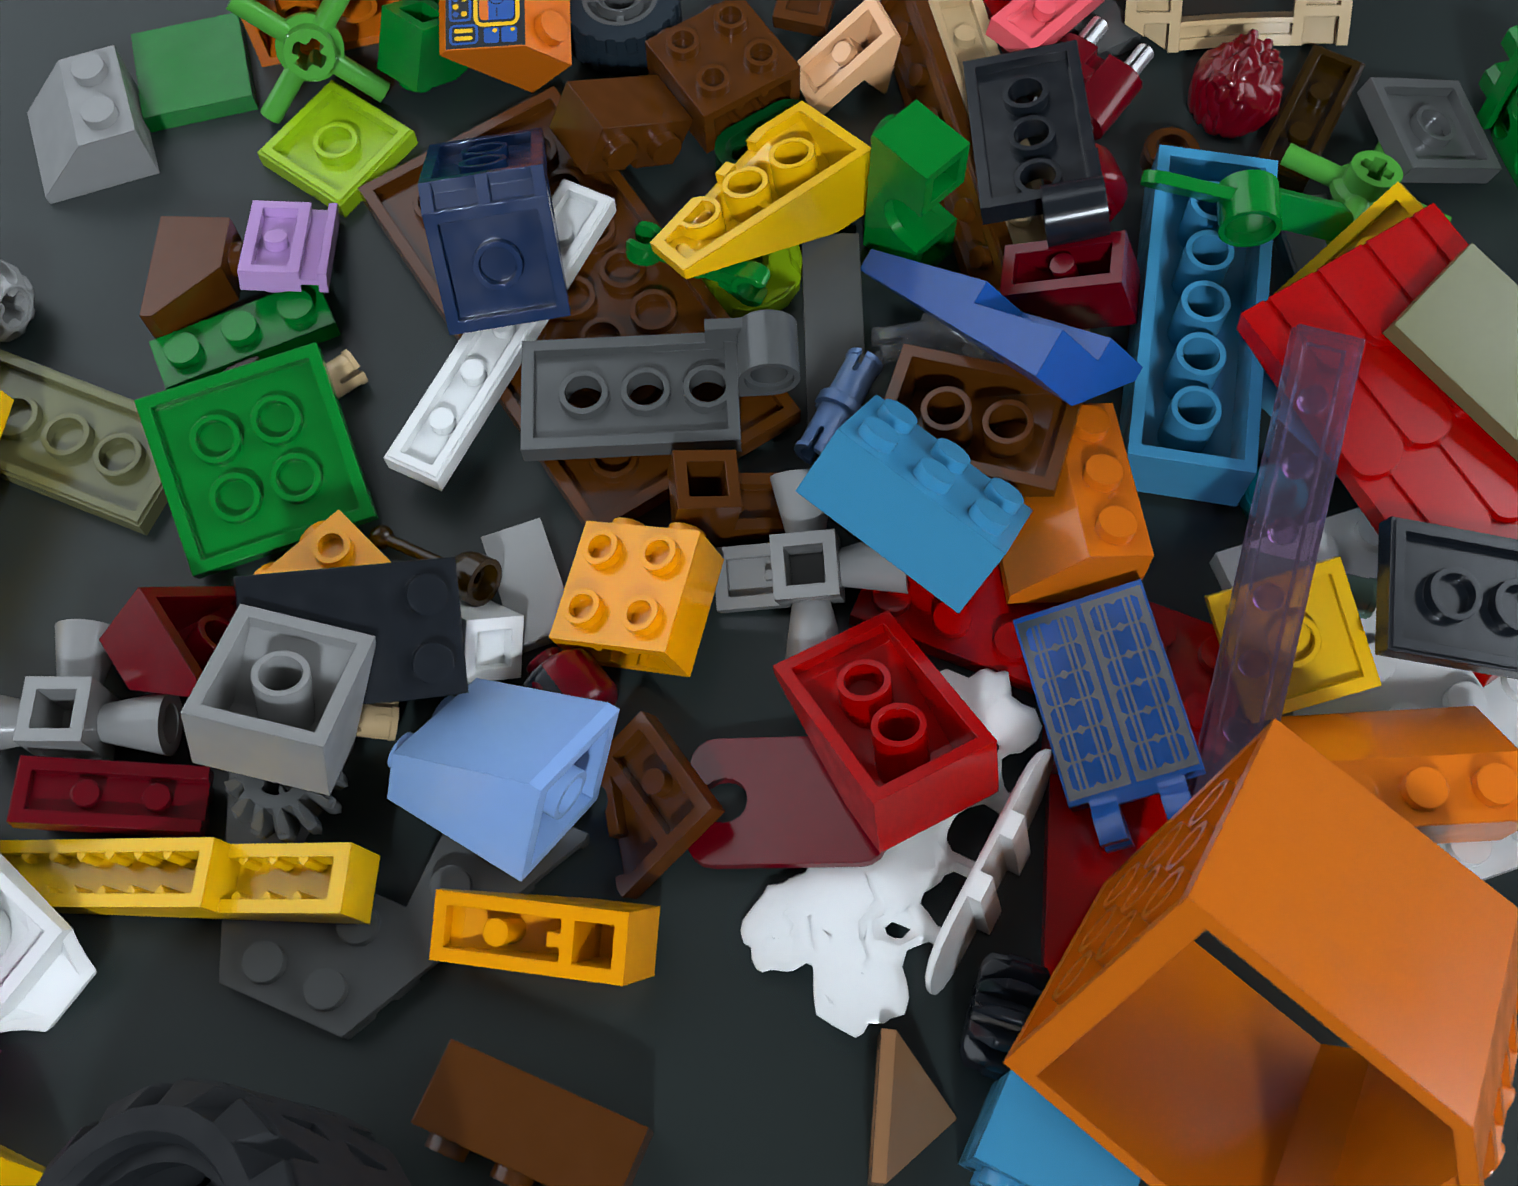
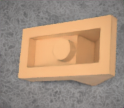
M864 0L797 61L800 65V90L808 105L823 115L864 80L883 94L888 90L901 37L879 0Z

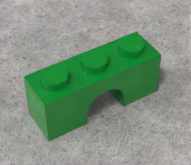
M916 99L897 115L890 114L882 119L872 133L863 245L868 250L874 249L927 265L937 266L952 253V244L957 224V218L939 202L964 182L970 142Z

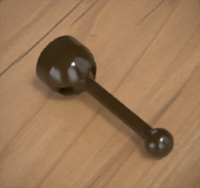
M377 525L370 531L369 540L378 549L390 547L417 560L443 558L394 536L392 529L386 525ZM469 551L460 553L455 556L459 599L475 607L483 606L494 597L502 579L501 565L496 559L479 552Z

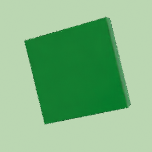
M230 13L131 34L142 119L150 133L259 110L245 27L241 18L235 14Z

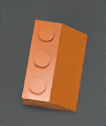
M1082 403L1055 496L1023 497L1024 504L1033 511L1008 552L999 562L1007 604L1070 602L1138 579L1142 581L1154 557L1113 403Z
M1476 706L1275 717L1436 844L1497 841L1518 831V748Z

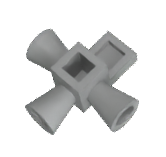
M810 469L784 471L770 476L785 533L769 535L770 543L715 548L724 558L715 590L716 608L719 613L791 607L785 659L839 634L832 604L846 603L844 587L908 594V580L904 572L862 541L841 547V540L836 530L827 529L828 515L795 491Z
M88 619L61 620L55 623L56 676H25L21 699L0 695V750L21 746L35 756L113 761L116 746L170 757L178 750L182 738L183 722L180 714L182 703L177 695L161 693L120 700L103 686L112 661L99 638L110 624Z

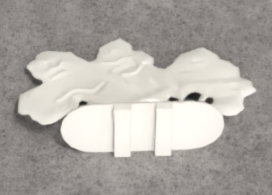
M984 668L969 678L949 669L940 671L994 736L999 745L997 752L999 792L970 806L974 807L985 804L1000 815L976 861L952 851L947 841L948 829L954 818L958 815L957 813L889 848L882 858L872 865L864 867L807 868L806 872L793 876L785 882L767 885L763 894L742 920L740 931L743 943L751 947V959L756 969L761 972L768 970L789 972L798 969L806 963L813 967V995L816 1015L855 1038L865 1032L869 1023H886L892 1018L905 1014L909 1001V992L902 966L907 950L927 942L934 944L926 967L925 986L927 991L933 995L938 994L945 987L961 962L976 930L978 929L990 935L1001 913L997 889L1007 870L1020 876L1031 854L1027 830L1046 791L1054 757L1050 749H1044L1036 753L1026 765L1011 793L1007 792L1002 778V759L1009 754L1022 753L1037 741L1042 729L1036 710L1022 704L1012 696L1009 672L1007 671L995 672ZM956 872L967 877L943 926L940 927L936 925L927 910L920 903L925 892L939 884L945 875ZM894 922L910 930L903 938H893L887 935L885 927Z

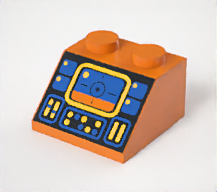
M439 0V56L533 93L572 65L570 0Z

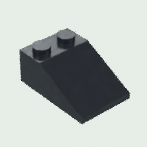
M456 557L233 577L237 609L240 604L375 636L376 647L363 704L397 702L469 693Z

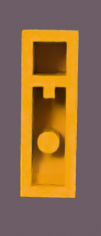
M436 889L429 960L625 986L655 975L660 906L594 898Z

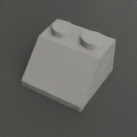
M111 45L58 60L27 112L45 198L48 202L54 204L159 174L160 171L150 131L142 119L138 87L116 47Z
M240 604L180 712L192 763L330 796L356 738L376 647L375 636Z

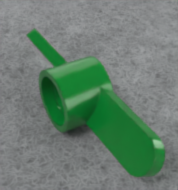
M1143 170L1140 182L1142 186L1215 203L1219 238L1224 243L1235 247L1262 245L1278 236L1281 230L1332 241L1354 221L1352 212L1343 203L1279 188V181L1276 176L1264 170L1239 171L1225 177L1219 184L1161 170Z

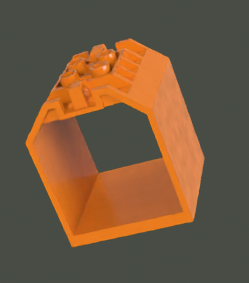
M1274 718L1104 882L1003 1063L1149 1186H1484V1179L1495 1171L1504 1156L1505 1145L1501 1142L1507 1110L1511 1106L1516 1094L1512 1082L1518 1056V907ZM1205 930L1209 931L1352 1048L1320 1044L1194 940Z

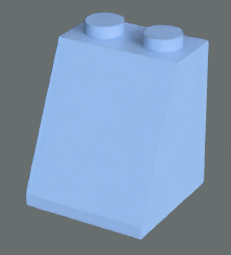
M476 678L468 685L469 693L458 694L456 697L453 695L445 697L437 706L432 718L415 733H405L395 743L387 760V765L390 767L387 799L522 882L597 800L620 709L608 702Z

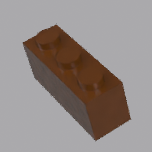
M450 1039L410 1122L430 1132L424 1146L442 1155L464 1163L469 1150L494 1161L495 1163L489 1176L509 1186H533L534 1181L546 1186H632L654 1134L650 1128L454 1039Z

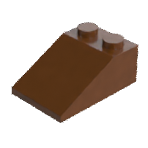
M905 343L903 344L884 400L892 399L906 406L914 413L918 421L917 424L936 439L945 438L959 445L969 455L970 464L990 479L1000 478L1007 481L1023 497L1055 496L1082 403L1070 406L1004 363Z

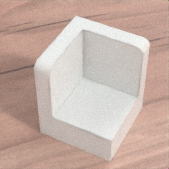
M460 600L468 684L476 678L491 681L521 678L524 615L491 600L487 604L478 607Z

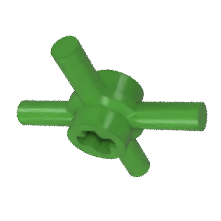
M229 0L226 7L228 11L275 39L276 55L284 67L260 110L264 117L280 124L304 81H322L332 75H336L378 102L383 100L390 87V82L344 55L343 37L336 25L350 0H322L316 12H298L286 19L256 0ZM311 38L320 42L319 50L313 49L309 55L303 54L300 51L301 44H308Z
M1379 141L1373 151H1361L1353 157L1349 164L1343 166L1293 143L1290 144L1280 162V165L1329 187L1332 195L1330 200L1343 203L1352 212L1354 221L1396 182L1401 183L1403 179L1402 168L1392 157L1384 153ZM1444 214L1449 221H1451L1452 217Z

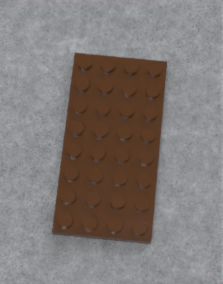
M555 86L447 141L543 127L547 149V177L551 197L564 178L615 199L616 213L567 290L571 316L549 319L536 340L705 332L704 319L730 318L701 279H685L671 266L661 261L650 266H639L628 260L626 256V241L630 238L636 240L635 229L637 224L641 221H648L657 224L659 227L661 226L618 170L584 174L549 128L561 98V94ZM425 152L358 187L363 202L446 323L422 219L418 191V180L427 154ZM464 333L454 335L457 341L460 340ZM521 365L498 400L520 434ZM705 382L697 385L691 394L699 401L711 402L720 398L725 390L716 383ZM643 385L636 388L629 398L636 404L650 405L657 402L663 395V392L655 386ZM582 388L575 391L570 396L568 402L577 408H587L597 403L601 394L592 388ZM787 392L776 395L739 397L742 451H736L737 459L801 422V410ZM671 455L539 461L583 527H585L586 521L612 523L613 519L618 517L635 520L670 499L667 471Z

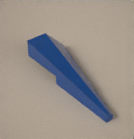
M874 249L869 251L861 265L863 273L1070 406L1077 405L1134 382L1143 368L1112 338L1024 313L985 280Z

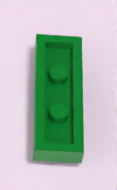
M303 285L301 292L284 291L271 294L151 340L149 344L167 390L223 372L229 366L250 357L259 356L261 360L314 342L319 344L337 337L341 333L324 293L319 292V285Z

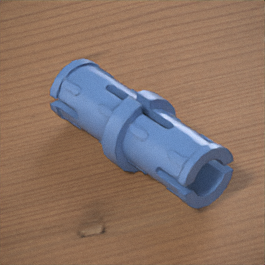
M855 347L849 349L830 387L823 388L815 399L817 410L801 439L797 441L794 447L795 453L804 462L811 464L815 454H821L836 430L862 407L861 404L883 369L882 362L872 352L867 351L860 364L858 359L862 354V348Z

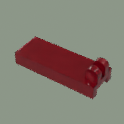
M20 755L6 822L16 829L183 838L205 837V831L209 830L211 817L208 813L209 806L213 804L215 791L212 787L214 772L208 766Z

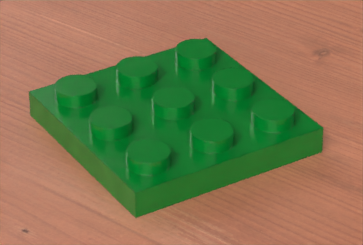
M316 342L134 400L193 577L201 579L291 549L299 542L300 537L307 528L318 521L326 520L338 509L356 527L379 519L321 348Z

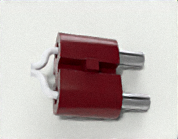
M1099 16L1093 17L1079 35L1067 33L1058 42L1077 40L1094 140H1099L1103 137L1142 88L1139 74L1154 57L1153 49L1143 43L1136 47L1125 62L1111 54L1105 60L1097 56L1098 46L1095 44L1108 30L1107 22L1104 19L1101 20ZM1026 96L1030 102L1038 99L1036 96Z

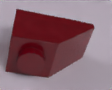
M1126 230L1110 232V235L1054 247H1048L1047 240L1005 245L1000 293L1018 309L1082 330L1137 324L1141 272Z

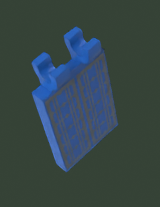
M1141 579L1013 620L1068 807L1072 812L1091 808L1092 819L1100 846L1105 848L1107 854L1134 846L1121 805L1160 794L1167 819L1169 820L1192 798L1186 780L1207 774Z

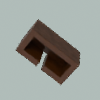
M658 75L567 81L549 128L584 174L625 170L630 164L633 168L673 164L681 151L682 143L693 119Z

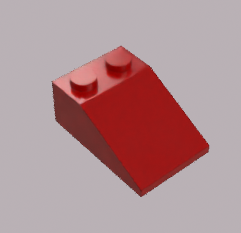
M888 610L773 665L774 675L845 805L879 853L999 792L997 740Z

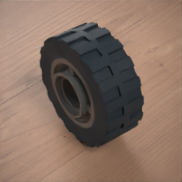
M570 0L571 52L574 51L576 53V58L581 63H587L591 66V69L599 72L604 70L609 71L610 74L618 75L622 72L638 73L640 70L648 68L645 41L656 36L663 29L673 27L682 22L680 0Z

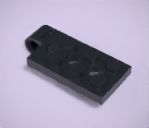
M1077 40L963 61L983 225L1043 215L1048 247L1110 235L1106 187L1098 148L1095 147ZM1031 95L1038 97V99L1030 103L1020 104L1014 102L1023 96ZM1029 137H1042L1045 139L1043 142L1032 146L1019 144L1022 140ZM1037 179H1046L1052 182L1040 185V189L1025 187L1029 182Z

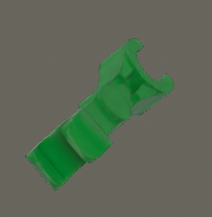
M641 221L637 224L635 229L636 240L630 238L626 241V256L629 261L639 266H650L659 261L666 263L652 251L650 244L662 230L661 227L648 221ZM744 261L693 278L701 279L704 277L717 282L718 286L734 296L742 304L758 307L763 303L768 293L765 286L770 279L771 273L769 268L761 263Z

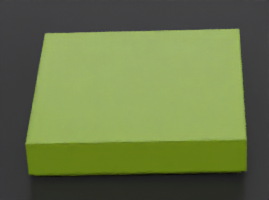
M331 80L257 154L264 166L327 207L329 203H338L339 214L346 218L362 201L358 187L393 170L413 150L418 141L412 129Z

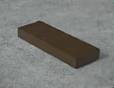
M1313 45L1256 158L1278 160L1277 179L1279 181V188L1299 193L1303 192L1309 178L1280 165V162L1291 143L1321 156L1366 64L1321 46Z

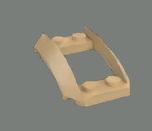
M1126 0L1125 25L1143 37L1146 36L1167 50V53L1216 48L1222 42H1231L1240 34L1246 35L1251 29L1258 30L1259 39L1262 41L1266 38L1272 39L1273 46H1302V44L1347 46L1353 0H1294L1293 11L1182 16L1183 0Z

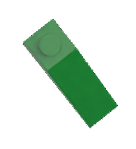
M400 0L382 5L377 69L397 80L403 88L416 93L427 92L433 87L456 80L469 68L439 56V0Z

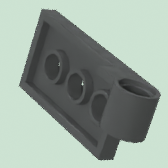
M765 309L750 312L739 318L704 319L705 332L522 341L520 450L524 461L671 455L672 450L742 451L739 397L781 394L792 390L800 382L798 333L795 318L783 311ZM705 382L716 383L725 390L720 398L711 402L699 401L693 397L691 392L697 385ZM643 385L655 386L663 392L661 398L650 405H639L629 398L636 388ZM582 388H592L601 394L598 402L587 408L574 407L568 400L575 391Z

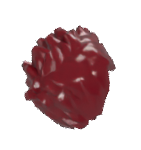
M1251 29L1246 35L1240 34L1231 42H1222L1216 48L1207 50L1194 68L1188 91L1189 113L1194 115L1195 123L1197 125L1202 124L1207 134L1214 136L1220 134L1222 138H1229L1230 140L1255 132L1279 112L1284 89L1281 83L1284 67L1283 59L1279 57V50L1272 49V39L1266 38L1264 41L1259 39L1257 29Z

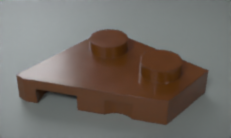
M640 711L612 740L601 786L605 789L608 797L605 813L609 837L619 840L624 874L615 877L616 886L622 897L638 899L725 810L655 715Z

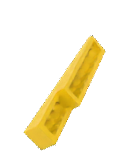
M215 837L0 840V853L58 913L370 925L380 855L352 842L230 844Z

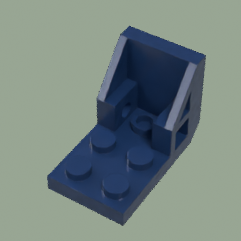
M543 127L429 145L418 180V191L422 219L449 336L571 316L557 224L547 177V149Z

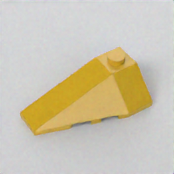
M802 100L758 127L746 140L748 150L735 164L726 161L715 173L717 183L705 196L693 197L650 242L652 251L682 277L689 279L835 234L865 214L871 147Z

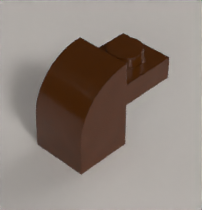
M672 450L667 471L672 523H687L701 529L714 548L728 547L731 540H768L771 534L785 533L770 481V476L780 472L739 473L736 450Z

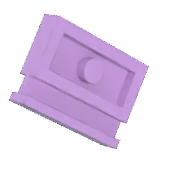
M253 200L237 269L240 290H257L270 293L284 291L301 292L303 285H319V292L329 293L340 224L338 203H329L328 210H312L311 202Z

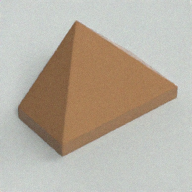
M882 1028L877 1039L867 1185L873 1186L887 1184L957 1120V1117L900 1034L894 1029Z

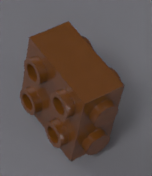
M724 0L710 5L703 12L673 27L663 29L656 36L645 41L648 75H658L692 117L693 122L689 131L706 153L715 150L717 137L730 126L776 101L783 99L800 100V65L746 0Z

